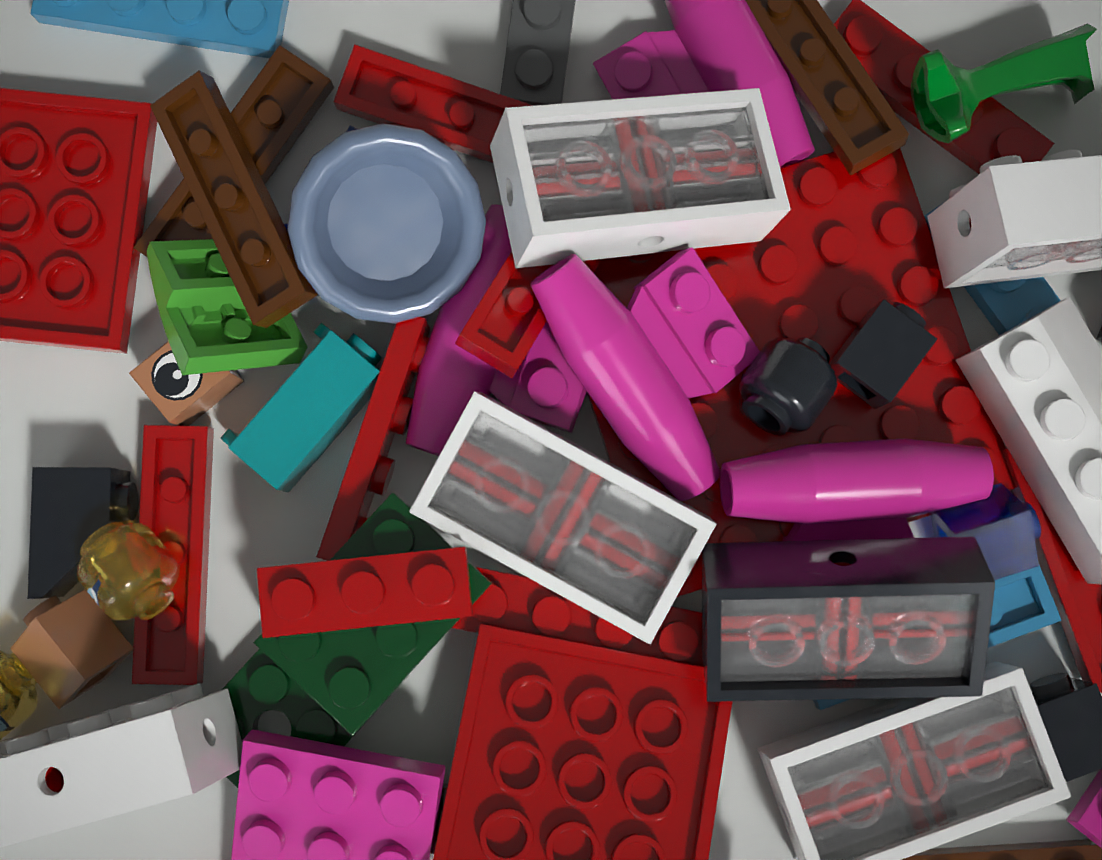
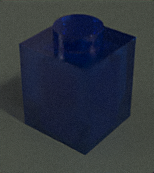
M1002 483L993 485L992 492L987 499L930 512L934 537L975 536L994 580L1039 566L1035 540L1041 537V526L1038 516L1028 502L1022 503Z

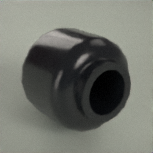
M804 337L797 340L776 338L766 343L744 372L739 383V392L743 400L742 409L749 420L762 430L778 436L785 435L786 432L799 433L808 430L830 401L838 385L835 371L829 364L830 356L827 351L817 342Z

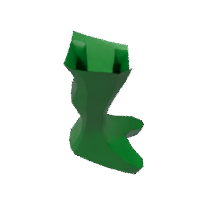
M1087 23L1070 31L1015 50L970 70L952 65L939 49L922 55L915 67L910 87L914 109L921 128L937 141L950 143L970 131L972 114L979 102L994 95L1043 86L1063 85L1071 92L1075 105L1083 97L1095 90L1086 40L1097 29Z

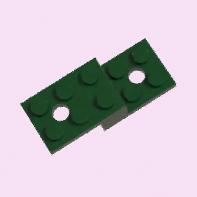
M392 492L330 560L454 547L426 521L409 512L411 507L396 493ZM468 561L473 605L489 588L492 582ZM460 618L262 638L261 634L253 642L259 648L258 651L221 689L228 688L242 744L244 738L252 729L258 730V722L261 715L265 711L275 710L283 713L290 721L291 737L345 747ZM240 770L226 777L237 788Z

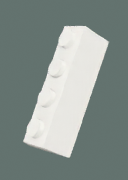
M1067 297L956 359V362L1085 581L1089 584H1102V351L1070 297Z

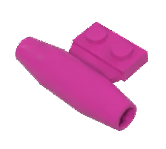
M664 0L674 30L645 31L593 62L612 100L759 88L780 168L802 162L815 151L790 78L746 0Z
M492 204L486 212V226L481 258L463 289L440 307L424 357L418 369L405 444L436 456H440L474 391L482 392L488 396L492 393L502 404L533 421L570 433L573 432L586 394V389L564 359L548 322L545 323L513 378L508 377L455 344L459 334L512 251L502 205Z
M693 247L680 250L634 287L635 291L627 308L576 254L565 257L541 273L530 285L564 359L624 446L677 500L685 501L707 490L717 481L721 470L688 398L717 393L749 366L760 351Z
M906 438L803 444L723 463L720 471V495L722 506L727 516L795 523L789 534L783 537V541L914 538L906 518L987 499L992 492L994 473L988 452L985 448Z

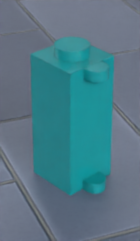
M322 322L313 331L322 339L320 343L243 431L238 435L228 428L220 437L234 454L276 490L289 493L371 399L380 372L375 366L382 357L354 333L345 342Z

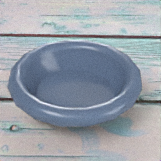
M381 123L344 132L312 156L292 190L287 231L298 269L322 300L355 319L394 324L433 313L463 289L481 258L486 217L478 183L455 150L423 130Z

